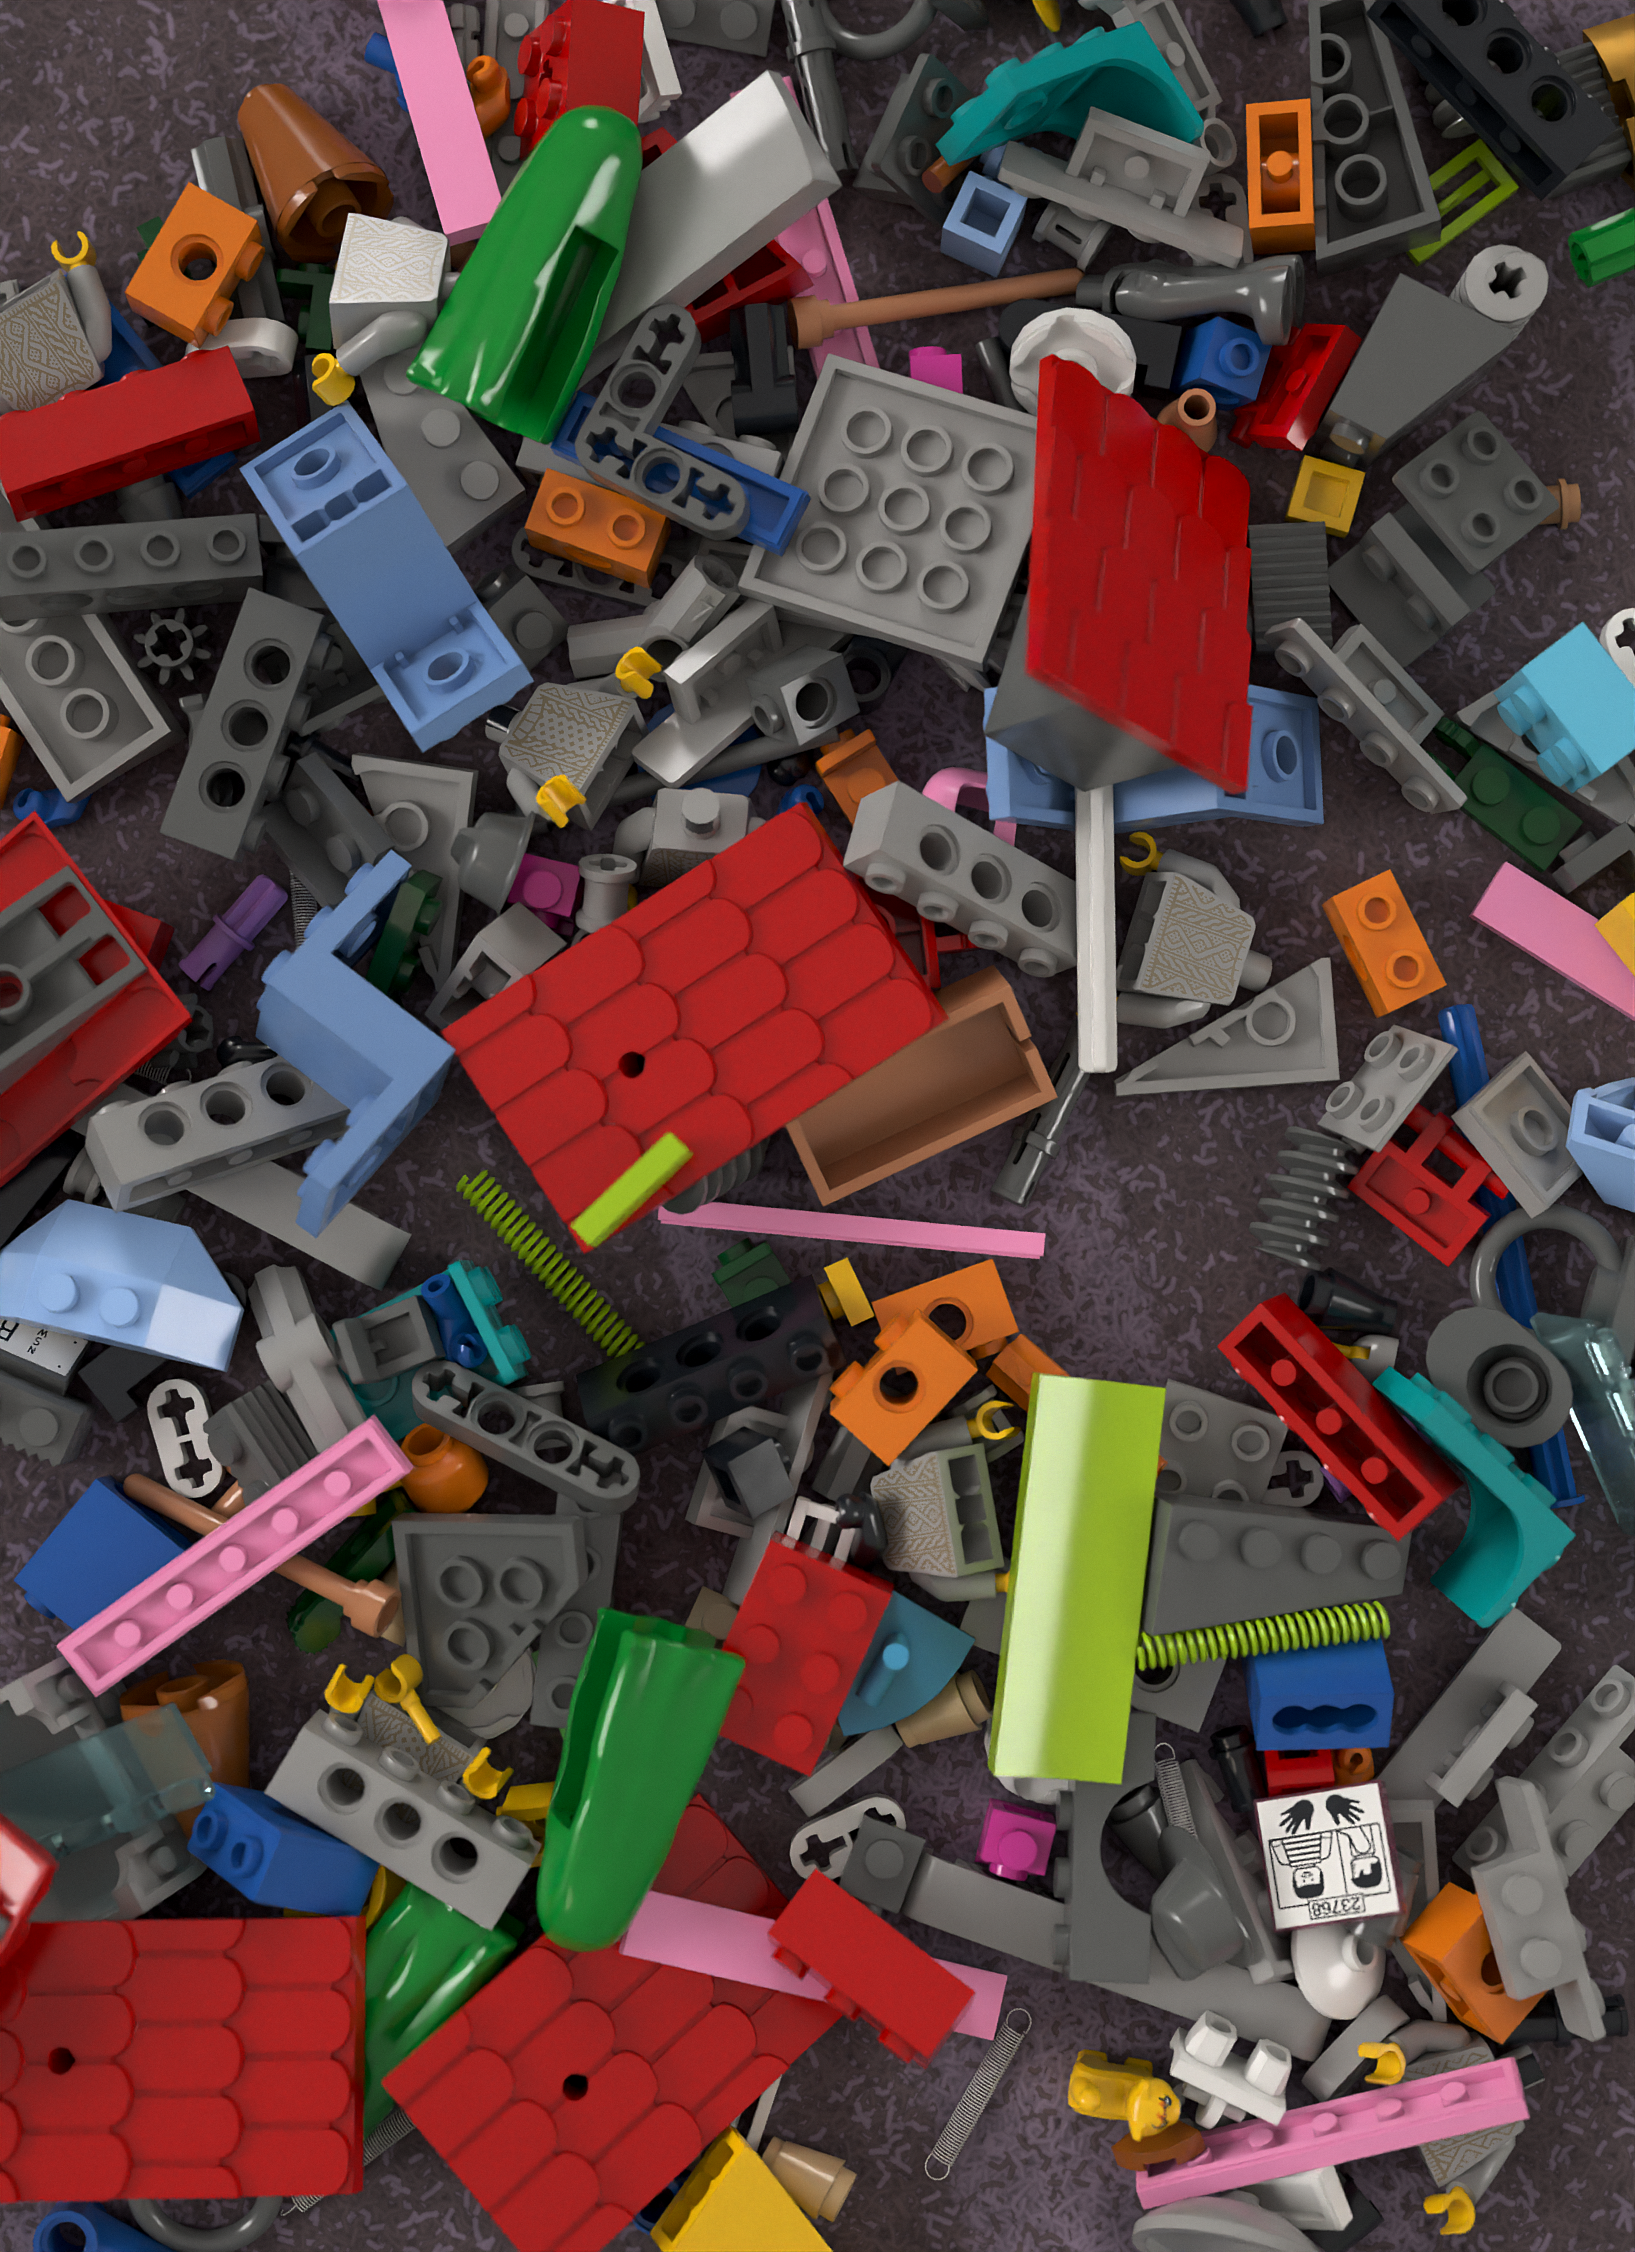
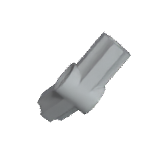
M709 554L704 557L695 555L661 600L652 602L645 608L642 615L570 625L567 641L569 661L574 677L578 678L579 681L607 677L615 672L619 660L626 652L634 647H641L663 666L661 672L653 674L650 679L666 682L663 671L672 665L680 653L691 649L711 632L741 594L738 587L740 579L732 572L729 564L714 555ZM660 639H668L674 642H666Z
M273 1264L254 1274L255 1280L248 1289L250 1306L263 1338L256 1342V1347L270 1379L281 1393L287 1392L315 1448L320 1453L358 1427L367 1418L339 1367L334 1349L335 1341L322 1318L316 1313L304 1277L296 1266L279 1267Z

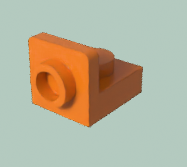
M852 729L840 733L841 741L822 746L820 751L824 757L816 762V772L852 828L861 798L898 781L895 773L877 747V739L870 729L857 736Z

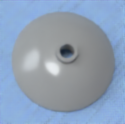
M1235 2189L1221 2191L1220 2198L1190 2197L1154 2209L1135 2222L1132 2234V2243L1140 2252H1321L1289 2220L1259 2207L1260 2199L1257 2196Z

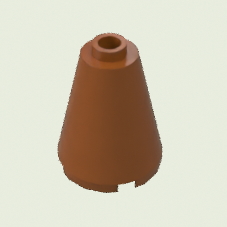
M279 83L262 84L248 92L238 111L237 119L279 244L285 249L292 260L302 263H323L339 258V255L332 249V246L343 240L348 213H356L383 220L387 219L394 204V194L389 188L390 182L385 172L289 86Z
M221 1659L192 1664L198 1675H188L169 1681L168 1671L166 1670L132 1685L119 1698L121 1718L188 1841H190L194 1822L204 1807L213 1782L250 1789L249 1678L245 1674L243 1664L239 1661Z

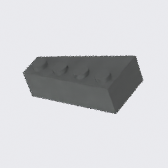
M1308 0L1315 246L1318 279L1359 268L1441 241V217L1389 39L1366 15V12L1376 0Z
M1154 1492L1139 1628L1154 1636L1400 1595L1403 1593L1412 1532L1397 1541L1387 1530L1375 1523L1368 1514Z

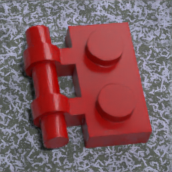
M1305 323L1302 330L1291 326L1287 345H1272L1256 401L1237 407L1234 410V414L1238 418L1227 436L1228 439L1246 449L1250 448L1254 440L1264 448L1302 451L1307 441L1316 432L1320 423V417L1337 385L1345 378L1350 367V361L1362 339L1346 325Z
M1417 1103L1403 1121L1405 1125L1419 1135L1412 1146L1407 1149L1391 1136L1379 1153L1373 1152L1347 1188L1449 1267L1456 1261L1492 1215L1472 1200V1197L1479 1188L1484 1185L1502 1200L1507 1197L1510 1191L1475 1146L1453 1130L1456 1125L1455 1122L1442 1112L1435 1116L1420 1103ZM1436 1149L1466 1171L1455 1185L1426 1164Z

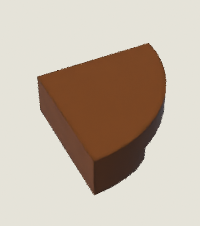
M1177 2120L1176 2123L1169 2125L1156 2135L1143 2137L1139 2142L1133 2140L1130 2131L1111 2147L1117 2165L1133 2171H1148L1146 2164L1162 2162L1173 2158L1180 2165L1207 2149L1200 2130L1180 2120Z

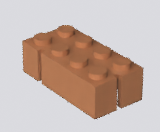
M994 965L933 992L950 1020L785 1126L823 1207L1058 1098L1037 1047L1029 1038L1031 1033L1012 988Z

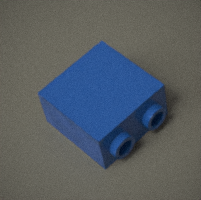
M111 1475L94 1480L13 1581L27 1591L24 1598L35 1610L50 1619L59 1617L73 1630H76L193 1546L194 1543L154 1510L129 1498L124 1493L123 1485Z
M1336 1605L1339 1609L1343 1607V1605ZM1328 1606L1326 1608H1328L1331 1611V1609L1334 1606ZM1325 1607L1316 1608V1609L1321 1612L1322 1609L1325 1608ZM1365 1609V1614H1366L1367 1619H1368V1612H1369V1611H1368L1367 1609ZM1355 1610V1615L1358 1621V1611ZM1345 1611V1617L1348 1622V1613ZM1335 1613V1618L1338 1624V1614ZM1325 1614V1620L1328 1626V1616L1327 1614ZM1315 1615V1622L1318 1628V1617ZM1305 1617V1623L1308 1630V1619L1307 1617ZM1295 1618V1625L1298 1632V1620ZM1285 1619L1284 1624L1288 1634V1622ZM1275 1621L1274 1626L1278 1636V1624ZM1265 1622L1264 1628L1268 1638V1625ZM1255 1623L1254 1630L1258 1640V1627ZM1245 1625V1626H1244V1631H1245L1246 1638H1247V1643H1248V1636H1247L1248 1629H1247V1627H1246V1625ZM1370 1635L1366 1642L1360 1636L1357 1643L1352 1641L1350 1637L1347 1644H1344L1340 1639L1336 1646L1330 1640L1327 1647L1323 1646L1319 1639L1317 1648H1314L1309 1640V1646L1306 1650L1301 1647L1299 1642V1647L1296 1651L1291 1648L1289 1643L1287 1652L1281 1650L1279 1645V1650L1276 1654L1269 1647L1267 1654L1264 1655L1259 1648L1256 1656L1250 1653L1248 1646V1655L1245 1658L1242 1656V1670L1257 1751L1389 1747L1394 1690L1381 1635L1377 1640L1373 1639Z
M213 1782L204 1807L194 1822L192 1836L186 1848L255 1903L331 1916L360 1915L380 1865L379 1862L265 1794V1792Z

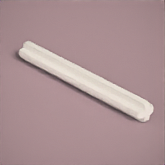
M1113 784L1086 792L1075 787L1079 1068L1087 1073H1108L1115 1071L1117 1068Z

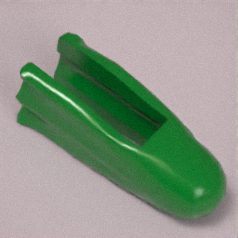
M585 105L565 112L552 124L536 144L500 200L425 341L407 369L406 377L411 383L464 405L471 414L514 434L523 435L543 445H548L554 440L590 359L623 262L630 217L641 179L643 163L641 135L636 124L628 117L608 106Z
M601 1607L598 1610L597 1627L588 1647L570 1700L561 1762L546 1816L545 1848L537 1883V1908L541 1926L546 1937L560 1947L570 1951L588 1953L604 1950L614 1945L630 1927L652 1883L664 1864L672 1846L679 1820L708 1762L745 1667L744 1658L740 1655L713 1649L716 1637L708 1631L675 1624L651 1615H632L610 1607Z
M406 1880V1885L390 1904L366 1938L364 2141L386 2118L396 2104L394 2098L381 2084L383 2078L496 1976L510 1953L516 1947L517 1939L525 1931L527 1925L525 1919L504 1910L492 1931Z

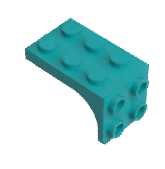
M1139 20L1107 33L1103 27H1097L1067 48H1064L1061 42L1054 43L1040 51L1029 62L1021 64L1018 58L1010 59L1001 64L986 77L985 82L989 88L982 95L964 103L951 115L954 125L935 145L948 166L1003 146L1008 141H1015L1037 132L1053 131L1077 140L1090 106L1193 144L1202 136L1204 122Z
M458 1260L448 1265V1269L441 1274L448 1275L461 1294L479 1330V1334H481L488 1348L487 1356L483 1363L474 1368H464L501 1387H505L529 1375L523 1362L532 1358L531 1352L517 1325H504L495 1307V1304L504 1299L488 1267H475L472 1260ZM423 1284L356 1318H361L412 1296L422 1295L421 1287ZM433 1313V1316H434V1319H435V1322H436V1325H437L436 1316H435L434 1313ZM332 1329L330 1333L336 1342L337 1338L334 1329ZM443 1357V1358H440V1359L435 1360V1361L446 1360V1359ZM422 1366L383 1382L353 1384L350 1376L342 1370L356 1399L362 1406L366 1418L369 1419L375 1415L395 1442L406 1437L414 1428L425 1423L417 1417L413 1409L412 1380L415 1373ZM445 1385L439 1392L430 1389V1400L437 1402L443 1395L452 1397V1387Z
M1388 1366L1372 1385L1459 1468L1466 1479L1471 1496V1511L1464 1538L1454 1553L1430 1578V1582L1480 1627H1489L1497 1619L1503 1618L1512 1611L1521 1593L1542 1571L1548 1570L1557 1563L1562 1556L1564 1548L1576 1534L1549 1509L1557 1499L1528 1473L1524 1474L1512 1463L1515 1458L1486 1432L1483 1434L1470 1422L1472 1419L1470 1414L1444 1391L1440 1392L1418 1372L1408 1380L1391 1366Z

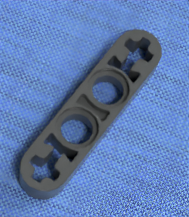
M447 1360L432 1361L423 1365L415 1373L412 1380L413 1409L417 1417L426 1424L593 1511L605 1515L618 1514L627 1510L635 1502L639 1493V1465L635 1458L627 1451L456 1363ZM445 1385L452 1387V1397L443 1395L437 1402L430 1400V1389L439 1392ZM462 1406L468 1409L465 1418H462ZM496 1410L507 1412L515 1420L514 1426L503 1434L488 1433L480 1427L478 1422L485 1413ZM557 1439L566 1443L572 1452L565 1461L550 1464L539 1459L534 1451L541 1442ZM583 1456H588L589 1468L582 1465L580 1476H575L579 1472ZM612 1472L621 1475V1485L613 1483L607 1490L599 1487V1477L607 1479Z

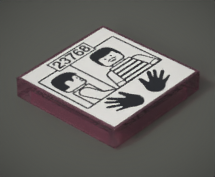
M1378 1779L1253 1800L1274 1933L1281 1934L1408 1914L1385 1781Z

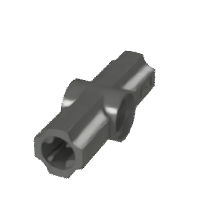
M226 136L204 140L200 146L191 149L199 188L258 220L263 240L261 245L265 247L263 260L253 278L248 282L240 279L229 298L234 303L229 320L267 318L288 326L280 288L276 283L277 274L274 260H278L277 250L273 249L267 229V227L271 226L270 219L264 203H260L256 178L253 174L252 162L243 138H228ZM211 261L212 267L215 271L217 264Z

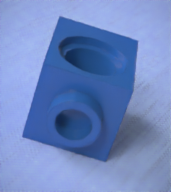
M1220 317L1189 329L1184 336L1169 391L1182 396L1184 392L1190 389H1203L1214 398L1216 409L1225 412L1256 401L1272 345L1262 344L1258 333Z

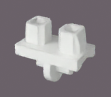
M1209 2010L1203 2013L1190 2031L1178 2027L1170 2041V2048L1174 2050L1170 2074L1184 2081L1181 2095L1199 2103L1195 2118L1197 2124L1207 2129H1212L1221 2115L1240 2123L1244 2119L1246 2112H1249L1278 2126L1286 2112L1285 2086L1292 2068L1291 2052L1287 2048L1269 2039H1260L1248 2060L1230 2052L1237 2039L1236 2027L1228 2019Z

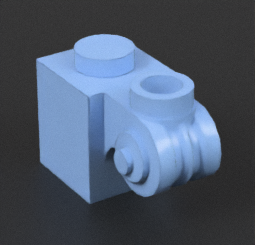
M1007 144L982 153L979 162L985 164L982 174L985 175L984 177L969 171L943 226L940 246L941 253L996 278L1023 223L1028 197L1016 193L1007 183L998 179L1003 152Z

